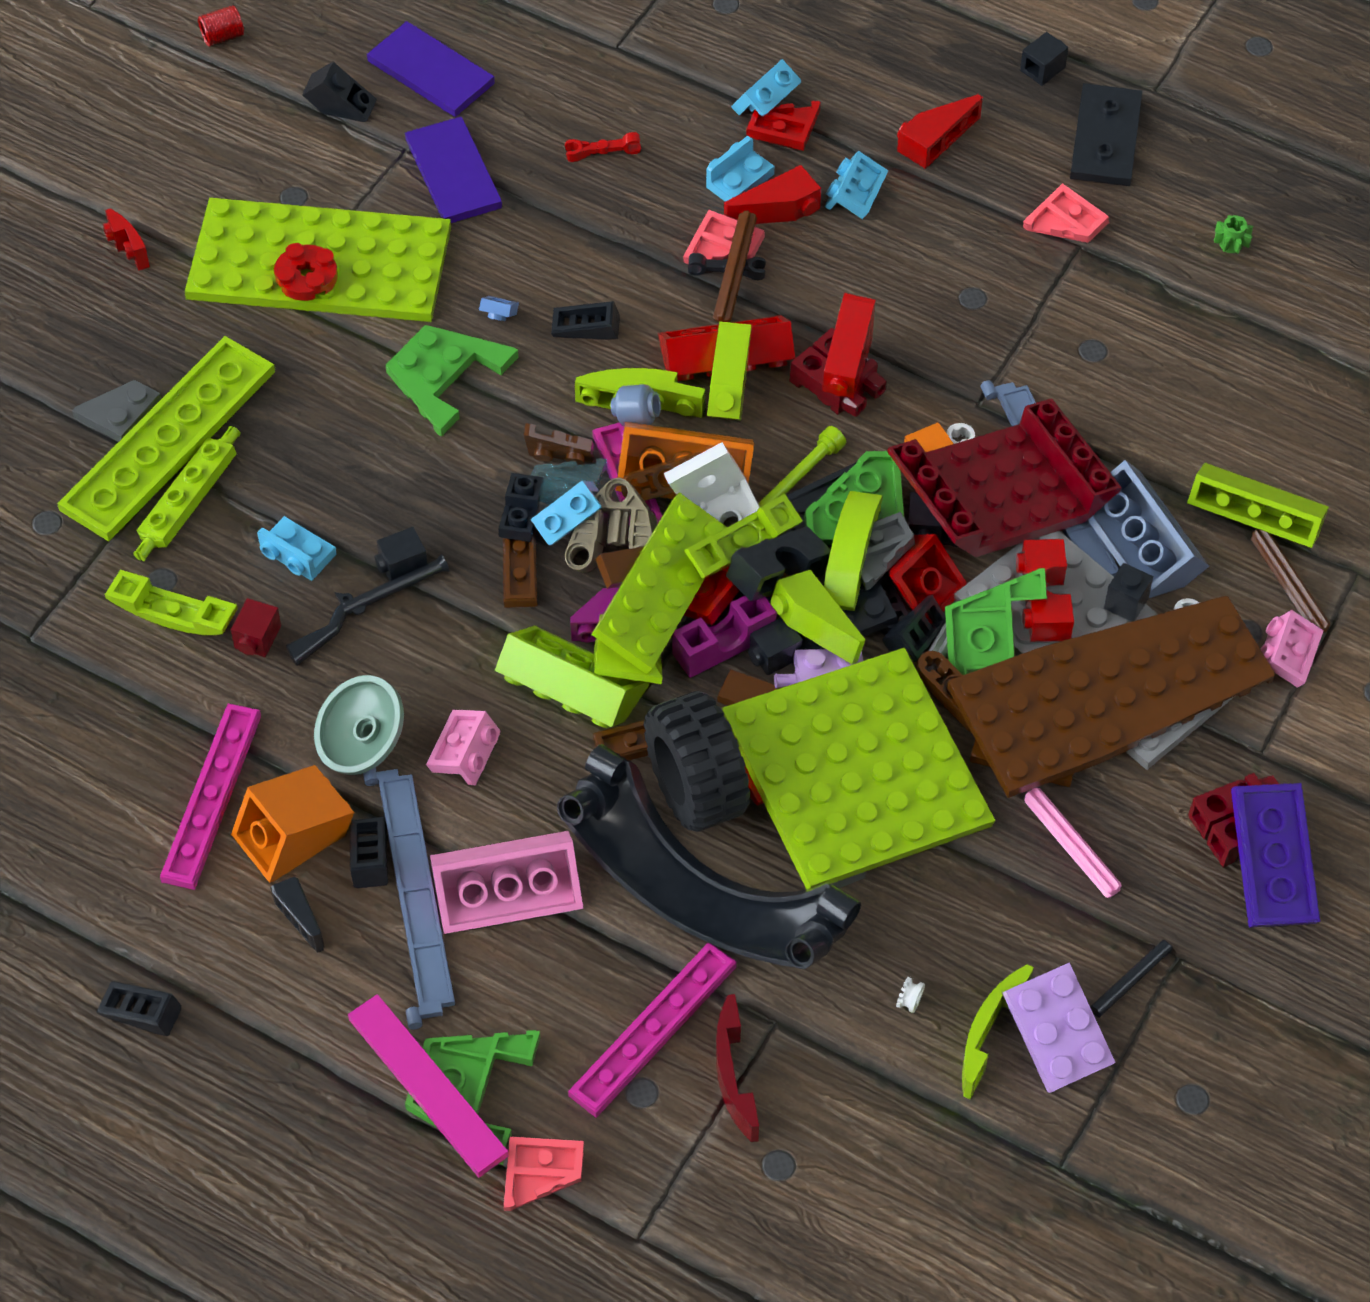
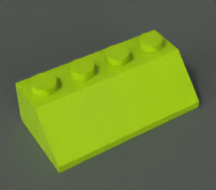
M535 625L507 635L495 668L496 672L505 675L504 679L507 682L532 688L536 696L546 700L554 699L563 703L562 707L565 710L575 714L583 713L592 717L591 721L603 728L614 727L625 722L650 683L594 674V653Z

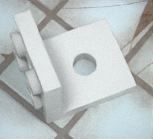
M723 442L664 473L676 495L680 492L722 524L731 516L738 517V521L760 508L744 474Z

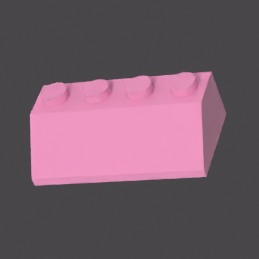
M569 831L430 855L444 934L583 909L574 846Z

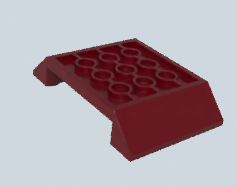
M1052 398L1025 406L1020 424L929 452H925L917 439L888 447L887 453L953 543L974 557L1022 543L1024 540H1032L1085 523L1121 490L1120 484Z

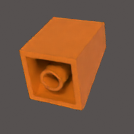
M316 765L247 787L231 835L270 883L343 838L347 833L354 811L331 785L329 779L322 774Z

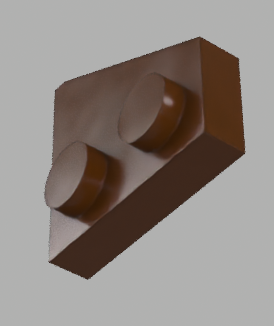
M525 423L524 438L529 456H533L536 460L552 461L553 458L565 459L567 463L574 465L593 462L595 450L591 439L569 435L557 430H553L552 435L535 433L536 425Z

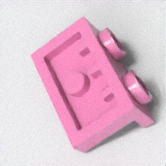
M1290 610L1280 617H1274L1266 628L1268 635L1265 644L1260 649L1273 671L1298 688L1305 684L1323 630L1295 611Z
M452 710L427 761V767L432 773L460 774L468 785H476L497 743L500 729L486 711Z

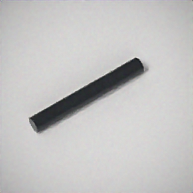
M1165 940L1158 943L1090 1006L1093 1015L1100 1018L1172 951L1171 945Z

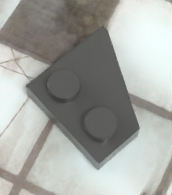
M133 380L74 407L72 412L75 419L119 442L161 400V395L152 388Z
M901 512L874 522L861 572V582L865 590L871 589L915 544L914 535Z

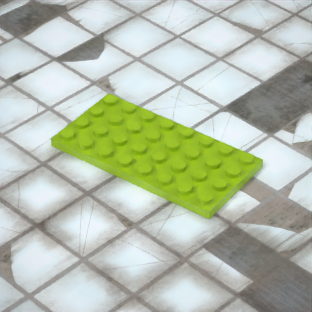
M209 197L184 291L186 300L432 322L451 231V219ZM289 244L316 245L330 249L333 252L337 265L338 279L330 292L325 294V291L320 294H316V299L309 301L295 300L287 297L282 292V288L277 285L275 280L274 267L277 259L285 252ZM305 269L301 271V275L306 276L308 272L313 271Z

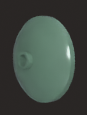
M362 675L345 681L327 697L318 713L314 728L315 747L320 759L326 766L341 774L357 775L375 768L388 757L399 740L404 722L403 703L397 690L382 678Z

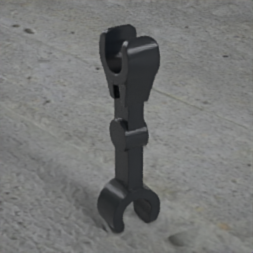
M692 253L689 256L688 273L694 276L702 275L705 271L724 273L728 259L712 260L706 259L703 254ZM762 257L747 259L743 276L753 280H763L766 272L764 270L766 260Z

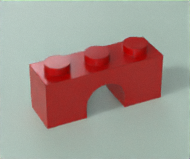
M1064 539L1024 540L1022 553L1016 554L1017 573L1025 575L1037 569L1045 568L1046 587L1064 585L1067 570ZM1047 590V599L1020 600L1026 601V609H1023L1022 623L1024 629H1029L1030 642L1071 639L1074 626L1071 594H1054Z

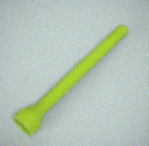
M828 426L819 435L817 446L758 503L759 506L762 507L779 496L787 494L826 455L837 454L847 443L842 432L834 426Z

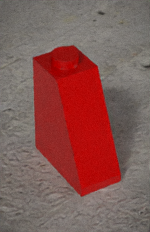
M844 293L824 369L823 392L831 393L835 396L854 398L873 340L875 299Z

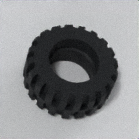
M693 691L651 707L644 720V728L646 729L644 735L648 745V755L651 758L652 768L658 779L661 792H663L669 808L673 810L676 819L681 821V825L688 830L699 832L743 815L750 803L749 779L745 771L746 765L743 756H741L737 738L733 735L732 727L724 717L721 707L716 705V701L707 693Z

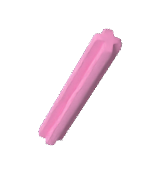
M1038 787L1028 791L1025 795V803L1102 894L1107 898L1117 894L1121 890V882L1045 793Z

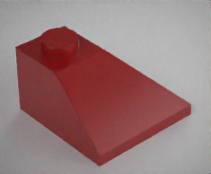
M936 534L914 535L915 544L890 568V577L912 610L927 596L933 595L944 612L945 607L955 601L954 594L964 587L967 582ZM925 613V616L927 617V619L929 620V622L932 624V623H933L932 620L930 619V617L928 616V614Z

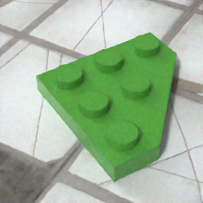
M866 451L847 473L844 472L817 502L814 501L806 509L804 520L805 527L808 526L826 545H832L839 517L850 491L883 496L878 520L901 512L904 517L900 469L887 451Z

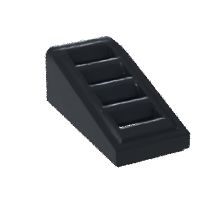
M614 301L557 307L553 310L551 334L553 337L618 339L620 314ZM565 318H570L569 325L564 326ZM578 319H582L581 324H577Z
M933 595L927 596L885 635L882 641L889 652L905 647L911 661L916 662L938 636L946 622V617ZM925 613L928 614V616L930 617V619H931L932 622H933V625H931V623L929 622V620H928L927 617L925 616Z
M385 817L351 820L350 872L354 888L385 886L388 884ZM378 833V835L358 837L360 834Z
M294 876L272 885L270 888L275 905L317 953L323 951L325 946L320 928L298 878Z
M111 981L97 1013L100 1016L154 1034L169 1036L181 1011V1004L172 993ZM121 995H125V998L120 1008L116 1009V1005ZM135 999H137V1002H136V1004H135V1006H134V1008H133V1011L130 1012V1009H131V1007H132V1005H133ZM149 1003H150L151 1006H150V1008H149L147 1014L144 1015V1013H145V1011H146V1009H147V1007H148V1005H149Z

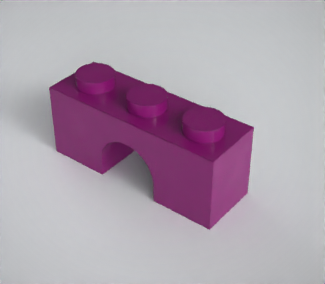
M743 596L730 603L728 615L717 625L708 627L704 620L699 618L675 630L672 634V654L688 677L692 678L749 649L750 633L775 621L777 612L766 597L750 602L746 596Z

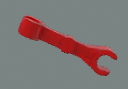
M629 132L624 135L623 139L609 141L602 139L592 143L570 139L565 142L566 158L569 162H577L591 154H607L608 152L621 150L632 155L638 154L641 151L640 135L637 132Z

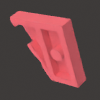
M1062 183L1023 221V228L1031 232L1089 243L1109 224V216Z
M708 210L683 256L684 263L689 264V256L692 253L703 254L706 259H728L737 220ZM757 227L754 228L747 259L753 258L765 238L764 230Z
M510 1137L504 1211H511L582 1181L584 1141Z

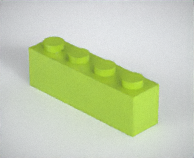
M1204 463L1196 474L1187 504L1310 548L1313 547L1320 534L1329 506Z

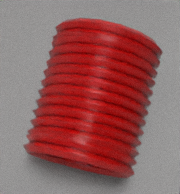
M234 5L198 17L201 34L206 45L209 47L244 35V26L240 14Z

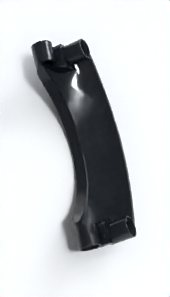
M603 744L595 747L587 759L585 769L591 774L580 779L576 790L564 795L558 801L557 811L560 818L598 863L627 891L656 914L678 928L733 953L773 964L806 969L830 952L832 945L844 936L860 912L861 902L828 882L800 891L774 892L747 887L716 873L692 855L672 834L655 808L638 767Z

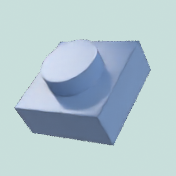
M487 296L481 298L479 310L488 312V318L506 321L507 317L517 315L519 302Z

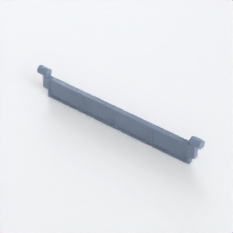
M987 380L980 386L987 400L998 397L1011 426L1020 424L1025 406L1036 403L1027 385L1016 388L1014 383L1011 382L994 387L992 381ZM1088 520L1085 523L1063 529L1067 538L1113 577L1116 575L1119 568L1111 552Z
M375 767L363 773V777L367 786L379 784L419 1007H410L405 1011L408 1028L414 1030L422 1027V1019L443 1016L442 1008L454 1006L455 999L412 774L399 776L398 769L377 772Z

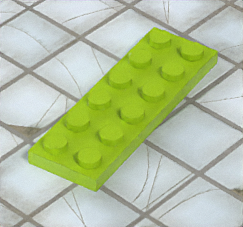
M679 492L673 498L591 635L645 674H648L653 669L704 581L684 550L727 527Z

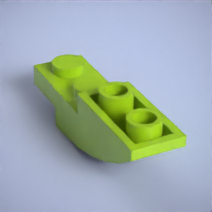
M621 368L589 373L576 377L575 400L587 406L611 409V400L616 396L621 386L645 384L658 393L661 410L702 418L705 410V389L677 383V372L648 368Z

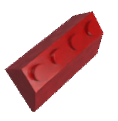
M779 315L730 322L752 325L747 371L756 370L757 364L768 363L769 367L788 365L787 360L795 359L791 321ZM719 324L659 332L658 337L666 371L677 372V381L694 379V373L706 372V376H712Z

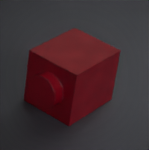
M247 598L231 628L235 649L246 655L255 654L266 658L281 628L278 607Z

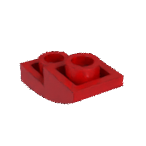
M111 208L105 210L108 222L103 224V229L107 241H114L118 252L125 250L127 259H134L138 271L150 268L146 247L136 229L118 212Z

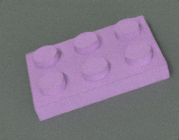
M1070 962L1002 992L1048 1093L1116 1063Z

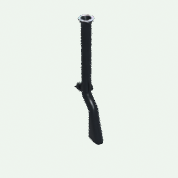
M440 554L436 560L355 598L349 593L335 592L340 605L334 610L329 624L286 645V649L295 665L298 666L340 632L347 615L351 613L361 615L365 612L366 606L437 573L449 572V566L444 556Z

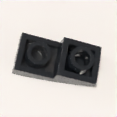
M511 473L505 494V507L498 528L500 538L531 542L535 528L531 519L539 511L544 477Z

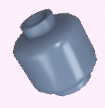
M645 384L621 386L616 396L611 400L612 415L617 417L622 426L625 425V422L651 425L661 411L658 393Z

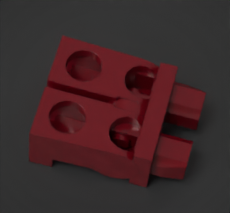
M831 328L813 343V348L811 346L808 347L791 362L789 382L798 388L803 385L814 393L822 403L831 406V410L837 415L845 410L857 417L864 411L867 405V399L861 394L867 392L873 398H879L886 390L887 381L877 373L878 363L874 359L867 357L854 398L835 396L831 393L823 392L824 369L835 330Z
M1255 773L1245 776L1244 780H1237L1193 797L1188 817L1203 839L1208 838L1207 845L1223 868L1234 863L1236 857L1239 856L1231 789L1235 786L1279 784L1273 775L1258 779Z

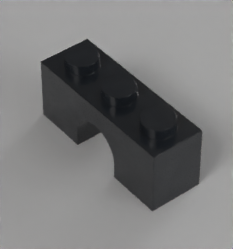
M808 526L795 531L790 530L781 536L765 539L753 546L738 549L731 557V564L726 577L752 602L773 594L777 580L781 579L784 573L792 576L811 570L816 577L822 576L827 566L831 549Z

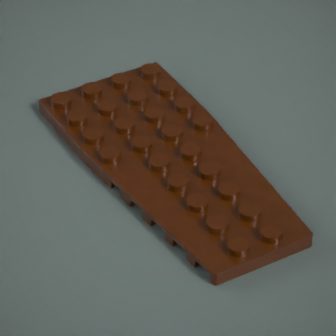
M1222 596L1039 647L948 681L947 688L1007 798L1105 762L1138 746L1139 741L1149 736L1152 739L1166 733L1167 728L1179 722L1183 725L1192 721L1196 714L1209 708L1213 711L1221 707L1224 701L1236 695L1239 697L1245 696L1251 692L1253 687L1264 682L1272 683L1275 672L1229 597Z

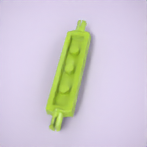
M229 426L221 439L218 440L207 437L136 531L142 543L133 552L138 560L145 561L156 547H167L237 454L232 445L240 436V431L237 428Z

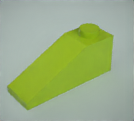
M719 321L710 383L708 417L740 421L742 419L752 325Z
M808 570L777 580L770 604L786 625L850 664L857 663L866 640L813 572Z

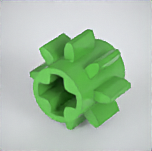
M1228 215L1224 223L1217 221L1214 243H1220L1223 252L1238 254L1243 246L1250 247L1253 226L1247 225L1244 217Z

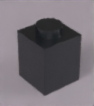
M1046 31L1023 49L1020 71L1043 86L1066 68L1069 47Z
M414 527L376 540L378 554L374 555L376 565L381 574L386 572L390 581L428 564L426 550Z
M1123 562L1108 586L1104 609L1131 622L1135 621L1149 599L1154 576Z
M779 618L750 633L748 654L753 664L757 667L761 666L768 676L794 662L795 650H802L803 639L795 630L788 627L782 618Z

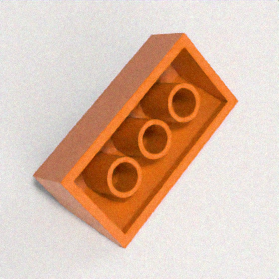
M625 422L617 478H624L630 472L697 452L703 453L723 442L749 484L754 442L751 439ZM663 469L658 474V481L661 485L670 486L664 473L671 469ZM653 473L646 474L649 481L644 483H638L637 479L631 480V485L634 486L639 494H641V488L651 485V492L657 490L653 484ZM617 486L616 491L622 492L621 486ZM673 492L660 497L673 499L676 493Z

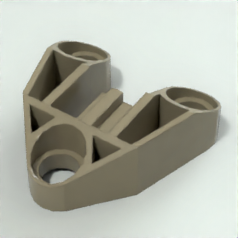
M613 478L595 495L601 504V509L574 529L565 551V561L576 572L587 573L597 566L595 559L602 554L603 548L606 547L607 528V544L616 546L627 545L629 517L631 516L628 542L629 549L644 547L658 525L656 516L634 486L623 478ZM617 486H626L628 494L625 500L614 502L612 491ZM587 549L589 552L588 561L583 565H575L573 561L575 555L579 551Z

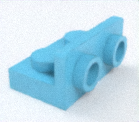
M781 59L731 107L738 115L748 108L751 112L756 110L761 116H765L801 83V79Z
M746 136L740 142L734 143L721 157L709 163L706 170V188L722 200L727 201L767 181L775 174V166L753 151V139Z
M858 151L850 160L845 158L838 167L836 173L840 176L838 180L835 179L826 192L829 198L825 207L831 210L836 203H839L863 219L869 213L888 170Z
M582 480L531 519L548 545L555 544L601 509V504L595 497L599 490L593 481Z
M285 516L270 531L261 528L257 532L260 550L267 558L280 561L293 574L303 575L311 581L337 555L335 546Z

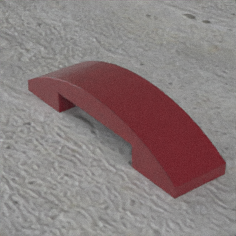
M730 994L723 1004L717 1026V1078L724 1103L735 1124L750 1142L759 1141V1122L753 1092L738 1094L729 1044L741 1042V1024L735 994Z

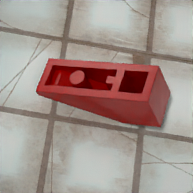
M977 94L918 113L909 122H904L897 132V152L926 169L981 118L983 97Z
M799 165L725 201L724 215L738 220L740 213L749 211L756 215V224L796 221L820 209L821 187L803 166Z

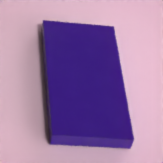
M408 21L367 53L368 62L454 117L459 115L495 84L492 74Z
M462 116L405 132L406 142L441 218L451 219V223L502 208L501 198Z
M1302 783L1233 787L1231 794L1249 928L1319 923L1320 915Z

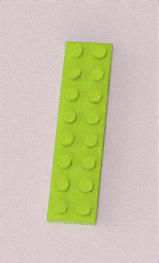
M224 336L57 503L59 511L105 540L110 541L193 457L206 438H211L275 373L274 364Z

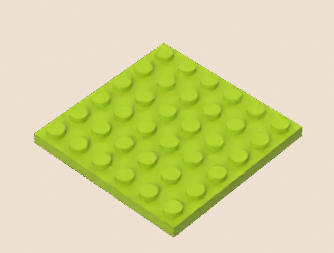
M905 647L722 708L724 717L729 721L733 735L737 738L740 746L739 750L744 758L746 768L806 889L826 882L832 884L987 829L992 827L995 822L987 803Z

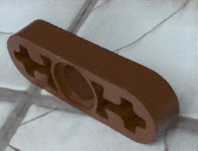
M693 453L628 473L623 479L630 484L632 479H637L638 483H644L649 481L646 474L653 473V484L657 490L651 492V485L641 488L640 496L643 500L646 501L674 492L671 486H663L658 481L660 471L663 469H673L701 453ZM621 485L622 494L626 498L628 490L626 486Z
M937 651L923 653L915 666L923 684L971 732L954 699L946 691L948 681L960 677L962 674L943 654ZM935 664L937 666L936 671L928 672L925 669L927 665L932 666ZM946 675L947 678L943 681L942 685H940L938 683L939 680H942Z

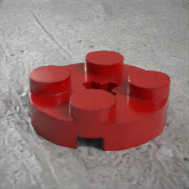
M289 244L285 252L277 259L274 267L277 285L282 288V292L287 297L295 300L316 299V294H320L323 291L327 294L334 288L338 279L337 265L333 252L330 249L316 245ZM309 269L313 271L308 272L306 276L301 275L302 270Z

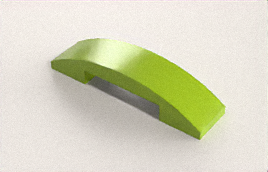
M850 491L842 508L829 555L824 588L843 610L855 611L862 583L861 572L873 525L878 520L883 501L882 495Z
M783 494L763 505L751 515L715 535L711 534L684 551L702 579L730 566L731 557L738 549L753 546L765 539L781 536L799 525L803 520L786 494Z
M121 569L105 593L107 600L136 616L170 629L198 635L223 634L238 610L237 604L207 596L204 601L154 587L149 578Z
M1028 964L1007 976L996 986L983 1002L968 1034L962 1068L963 1096L969 1100L986 1070L988 1054L980 1051L1002 1007L1009 1009L1002 992L1032 979L1034 967Z

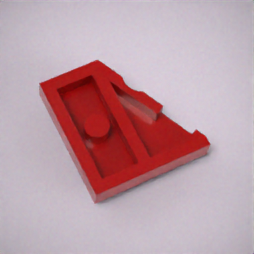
M811 101L810 107L794 108L793 103L781 104L774 107L765 116H761L754 110L746 129V136L804 151L821 110V102Z

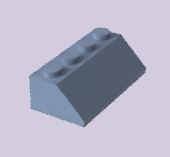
M1124 460L1110 472L1120 484L1121 490L1088 519L1089 523L1120 566L1124 562L1154 576L1149 598L1185 587L1206 570L1209 565L1140 470Z

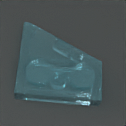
M599 458L596 459V464L578 466L576 461L563 462L559 465L551 463L535 465L531 476L544 477L540 502L552 504L582 480L593 481L598 488L607 468V459Z

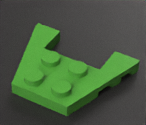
M425 325L386 364V372L406 397L412 399L417 405L420 414L432 423L435 432L442 437L459 419V410L438 397L474 361L502 375L519 358L518 349Z
M1045 568L1037 569L945 607L948 660L962 675L1015 657L1012 601L1047 599Z
M530 1030L526 1031V1034L508 1035V1032L494 1033L493 1037L472 1038V1035L426 1038L423 1049L474 1111L479 1114L495 1059L532 1066L541 1037L540 1031ZM408 1093L405 1102L406 1110L436 1127ZM485 1123L508 1150L509 1139L512 1136L511 1129Z

